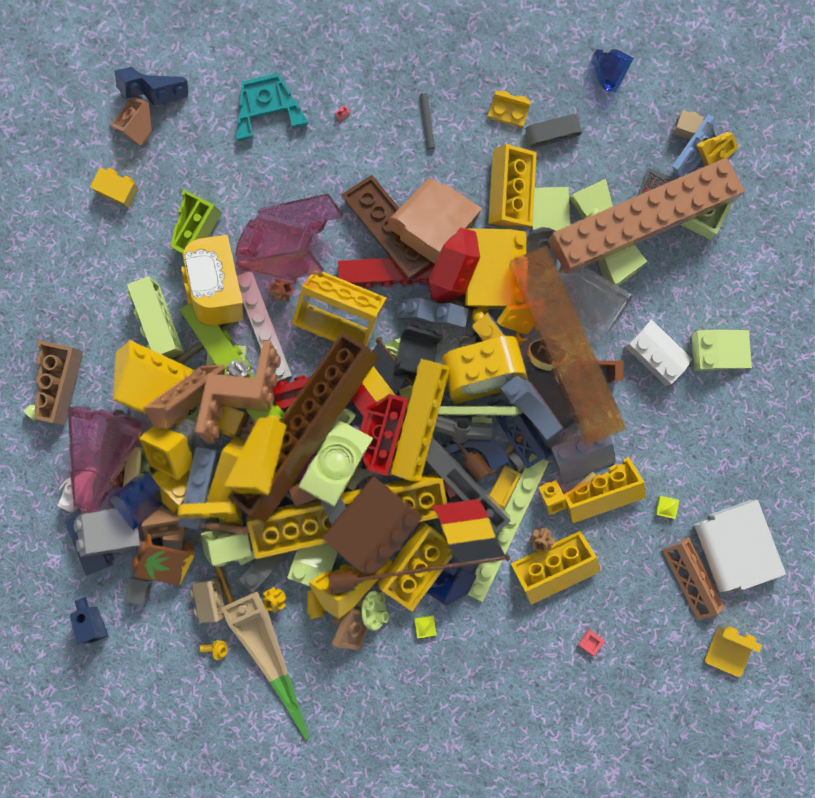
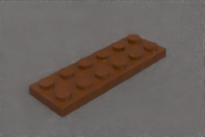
M370 175L341 194L344 202L408 280H411L434 264L401 241V236L390 229L388 220L399 207L373 175Z

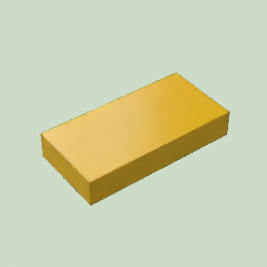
M505 465L503 466L489 494L501 507L505 508L521 473Z

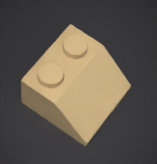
M218 577L193 583L191 596L196 602L194 612L196 618H199V622H216L225 617L221 609L224 606Z

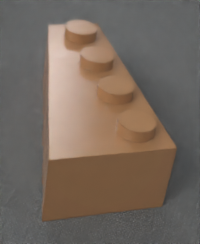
M37 340V347H39V356H37L39 371L38 376H36L38 393L36 394L35 419L64 425L83 351Z

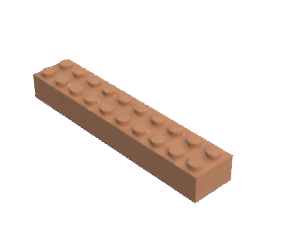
M726 157L553 232L549 242L567 275L737 200L745 190Z

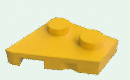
M730 132L696 145L705 166L726 157L729 158L739 148L734 134Z
M539 301L538 305L523 303L521 305L506 306L497 319V323L502 327L528 335L548 305L544 301Z

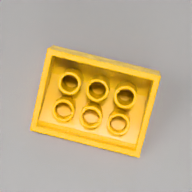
M468 228L477 233L480 260L466 290V306L504 310L509 305L526 303V232L512 229Z
M129 340L116 351L113 401L147 414L143 407L195 370ZM186 416L174 421V426L182 428Z

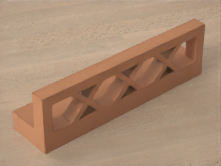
M684 538L679 543L664 548L662 551L697 620L718 615L725 606L690 538ZM677 549L681 556L680 560L674 559L670 551ZM681 567L688 570L689 578L681 575ZM690 585L697 588L698 596L690 592ZM698 603L706 605L709 612L701 614Z

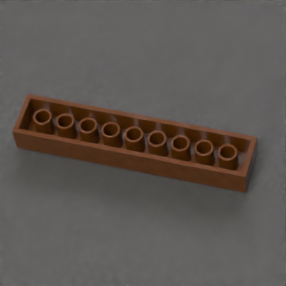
M341 332L280 420V422L286 425L269 494H247L231 491L228 498L250 517L265 524L371 371L379 356L367 346Z

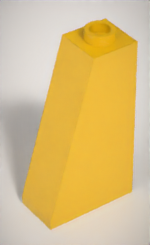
M267 416V418H258L224 487L236 493L269 494L286 425L280 422L278 417Z

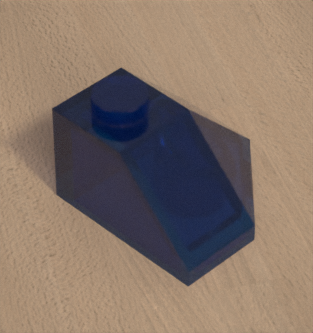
M596 49L591 61L599 84L606 91L616 92L634 58L617 49H611L609 53H605L602 49Z

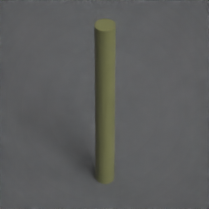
M239 322L226 323L221 328L223 331H228ZM201 341L174 359V361L182 364L204 348Z

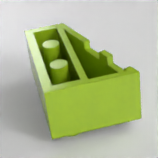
M183 189V199L178 209L179 217L177 224L175 223L170 245L171 248L181 255H184V250L190 242L196 239L208 238L222 214L214 204Z

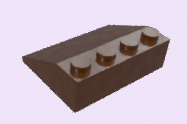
M372 476L324 534L322 539L366 576H372L378 573L423 516L416 508L376 477Z

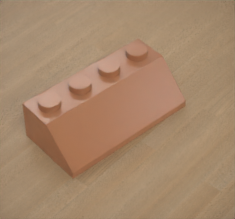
M224 364L200 366L143 407L155 428L168 429L175 424L174 421L178 418L188 415L190 409L201 405L208 373L224 375Z

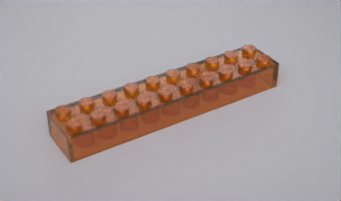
M547 245L510 260L509 268L585 444H591L627 429Z

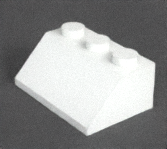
M652 320L625 346L665 386L671 385L692 361V358Z

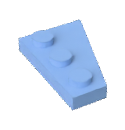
M708 114L673 164L672 168L676 179L689 174L703 161L696 145L718 136L713 116Z

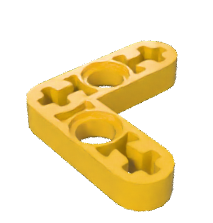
M235 503L178 505L177 517L179 518L220 517L226 525H243L242 512Z

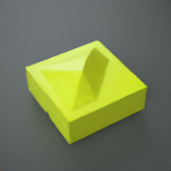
M659 496L655 515L676 519L679 500Z
M434 615L415 618L417 638L437 635Z

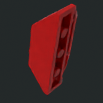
M460 227L457 233L451 236L442 246L428 280L430 298L432 300L449 302L466 293L480 260L477 233L474 230Z
M388 394L366 408L360 431L373 438L362 458L368 471L388 476L396 455L397 443L401 437L402 424L406 418L409 399Z

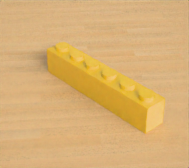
M421 359L417 367L416 380L412 386L411 399L407 405L406 418L402 424L401 437L397 443L396 456L392 462L391 474L410 481L421 480L451 366Z

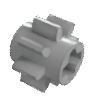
M234 360L226 367L228 373L225 375L249 378L250 374L248 371L251 369L243 360L241 362Z

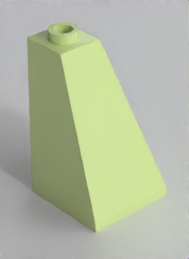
M603 207L600 210L595 209L588 215V217L597 214L601 211L606 210V208ZM635 245L598 261L609 293L637 273L646 264L647 260Z

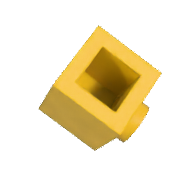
M557 481L547 482L538 487L541 500L549 515L567 509L566 498Z

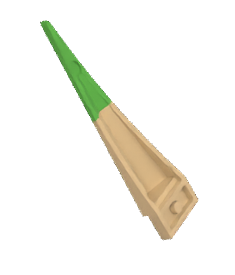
M258 591L221 607L229 627L260 667L302 735L308 740L309 734L267 608L265 609Z

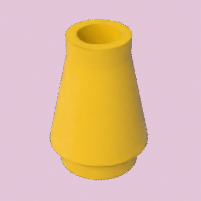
M312 590L307 591V615H309L310 619L324 617L325 610Z

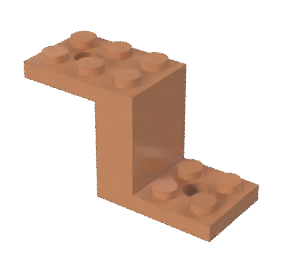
M271 341L262 342L256 378L208 373L195 431L206 443L215 444V439L219 436V420L222 419L224 413L222 406L269 411V406L273 404L274 400L273 386L277 384L276 369L280 367L281 357Z

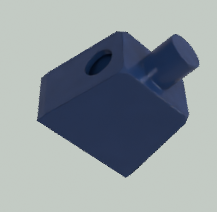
M86 597L74 601L77 611L70 614V619L77 645L91 644L108 637L109 635L98 607H89Z

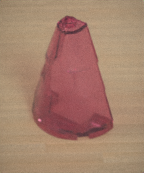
M72 406L69 407L67 416L73 505L81 509L83 513H92L99 509L116 484L115 480L140 441L145 426L141 425V422L116 412Z

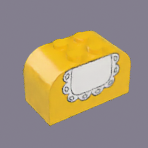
M228 235L201 238L190 242L184 250L185 266H181L187 303L188 305L192 304L195 317L206 325H220L243 321V303Z
M512 336L497 337L449 351L442 357V364L451 366L447 384L454 404L503 392L501 387L516 375L528 381L518 341Z

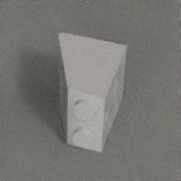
M135 506L81 514L74 521V530L78 534L76 549L80 552V557L126 552L140 544Z

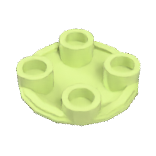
M369 592L363 601L362 619L364 625L371 631L378 630L383 623H387L389 620V613L386 611V596L383 592Z

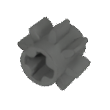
M465 331V336H461L459 345L461 348L483 342L477 332Z

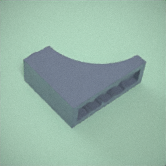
M516 375L501 387L510 402L526 414L546 440L549 441L564 430L532 382Z

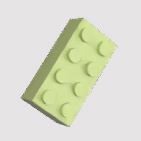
M148 276L127 284L129 289L127 295L135 305V309H133L134 314L138 320L140 319L142 324L140 327L141 333L144 338H147L149 343L147 348L170 359L183 354L184 350L159 283Z

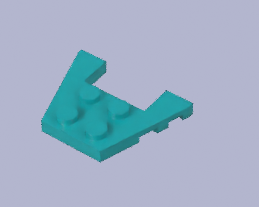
M278 73L242 81L238 132L236 134L238 141L255 138L250 119L288 110L292 128L309 125L308 119Z

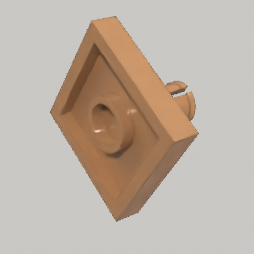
M352 608L339 619L334 616L332 624L337 626L338 630L332 645L337 648L360 650L368 631L362 619V609Z

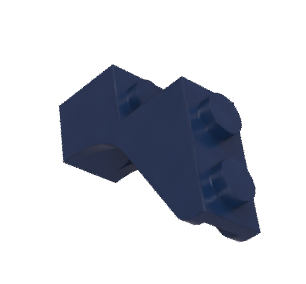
M133 67L115 70L116 88L126 99L145 95L155 106L188 97V80L184 77L145 75L136 71Z

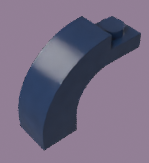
M493 438L491 440L468 439L467 442L461 443L465 449H473L480 452L485 457L491 470L509 463L505 451ZM453 441L442 445L450 455L461 451L459 446Z

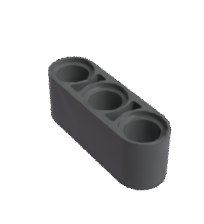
M577 114L532 124L525 128L530 148L571 139L582 134Z

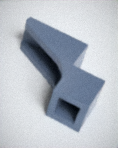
M422 298L399 299L395 318L435 323L452 328H465L469 309L452 303L438 304Z

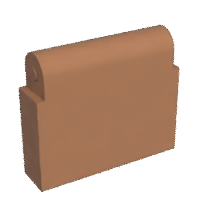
M428 178L389 218L388 225L393 232L401 236V241L433 263H436L442 246L451 236L457 233L460 227L465 229L471 228L477 221L482 208L447 184L442 185L436 180Z

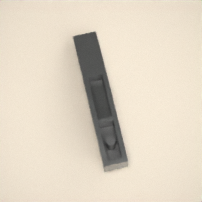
M432 437L426 458L427 462L464 501L478 499L487 512L492 529L497 534L511 521L510 515Z

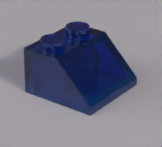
M149 472L138 474L109 498L110 502L132 530H135L163 505L160 487Z

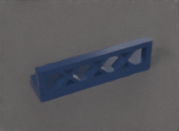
M504 392L487 403L488 406H495L494 403L501 399L505 406H515ZM525 413L503 415V418L501 415H494L527 469L552 455L532 421ZM507 417L514 419V428L506 425ZM517 433L524 435V445L516 441ZM527 449L534 451L537 456L532 462L526 457Z

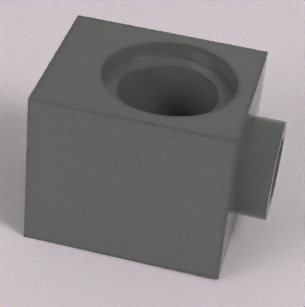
M134 576L130 577L124 601L139 605L147 604L153 580Z

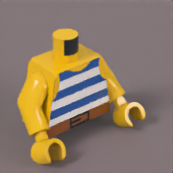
M477 307L471 314L473 319L472 327L483 341L507 336L488 311L490 308ZM517 332L513 337L517 339L520 346L527 338L522 339L519 336L521 333Z

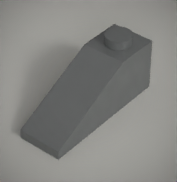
M291 551L258 558L241 576L239 581L254 593Z

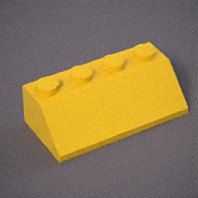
M508 144L493 149L488 224L502 227H532L537 152Z
M422 521L384 574L446 565L453 557L451 555L452 550L447 548L448 543L445 541L446 538ZM443 569L380 578L377 585L384 593L410 611H413Z
M581 531L555 542L550 551H536L511 563L531 605L601 572L598 559Z

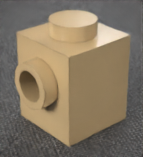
M682 110L677 117L672 134L691 140L701 126L704 117L700 116L697 112Z

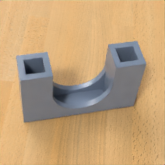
M196 447L183 504L207 502L210 482L217 469L222 451ZM180 518L178 525L198 530L205 528L209 518Z

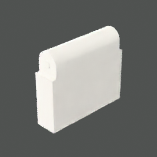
M751 499L709 514L710 519L694 524L719 592H726L735 588L744 590L786 575L758 500Z

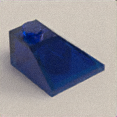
M462 566L443 569L426 593L448 606L469 593L477 575Z

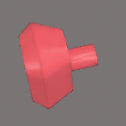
M342 106L335 112L338 120H344L350 114V110L346 106Z

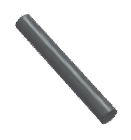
M422 93L420 98L428 150L435 149L428 94Z

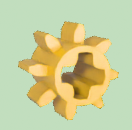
M272 587L262 594L265 597L262 603L268 611L276 613L286 606L284 603L286 595L281 589Z

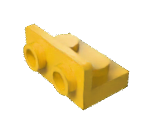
M503 90L495 91L487 118L523 128L531 101L524 96L516 97Z

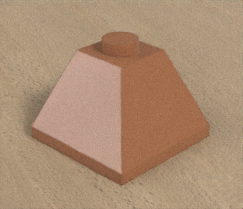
M136 97L130 98L110 126L133 143L141 146L149 139V134L152 131L149 103Z

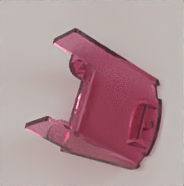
M322 194L260 208L257 211L259 215L254 221L252 219L249 220L240 235L235 256L238 258L236 265L241 270L295 283L297 277L323 273V267L308 247L313 234L322 232L327 221L342 218L343 213L329 194Z

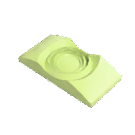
M338 420L326 437L317 456L310 464L299 488L335 507L373 438Z

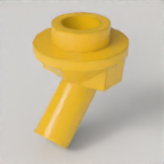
M220 640L214 641L213 644L200 645V653L212 652L215 660H221L228 651L226 642Z

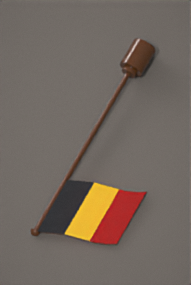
M381 337L376 339L377 345L373 349V352L379 356V359L351 398L352 403L363 417L367 407L388 394L396 395L405 379L408 380L411 386L414 384L411 378L394 374L396 359L381 341ZM456 443L466 455L463 458L465 460L463 466L476 482L492 471L478 452L476 454L473 452L468 453L461 443Z
M478 499L433 505L431 507L441 522L447 543L458 563L359 578L357 574H353L352 570L329 573L330 594L355 591V586H358L360 581L501 560L508 562L510 555L505 554L494 535L487 512Z

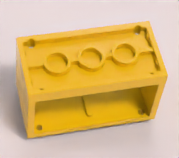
M314 269L302 285L292 324L334 342L343 332L361 344L368 346L376 331L386 297ZM311 297L370 321L368 328L310 305Z

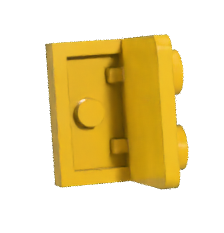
M717 626L704 660L711 666L741 677L751 651L760 652L762 645L756 642L757 638L746 633L743 637L737 634L739 630L727 626L726 629Z

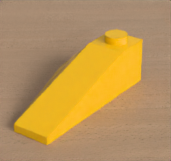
M388 559L376 575L383 574L392 564V560ZM344 564L340 566L339 570L334 572L330 570L323 572L310 581L309 586L323 609L339 619L360 601L378 579L358 582V586H355V591L330 594L329 573L352 570L353 574H357L358 578L366 577L357 568L352 569L351 565L347 566Z

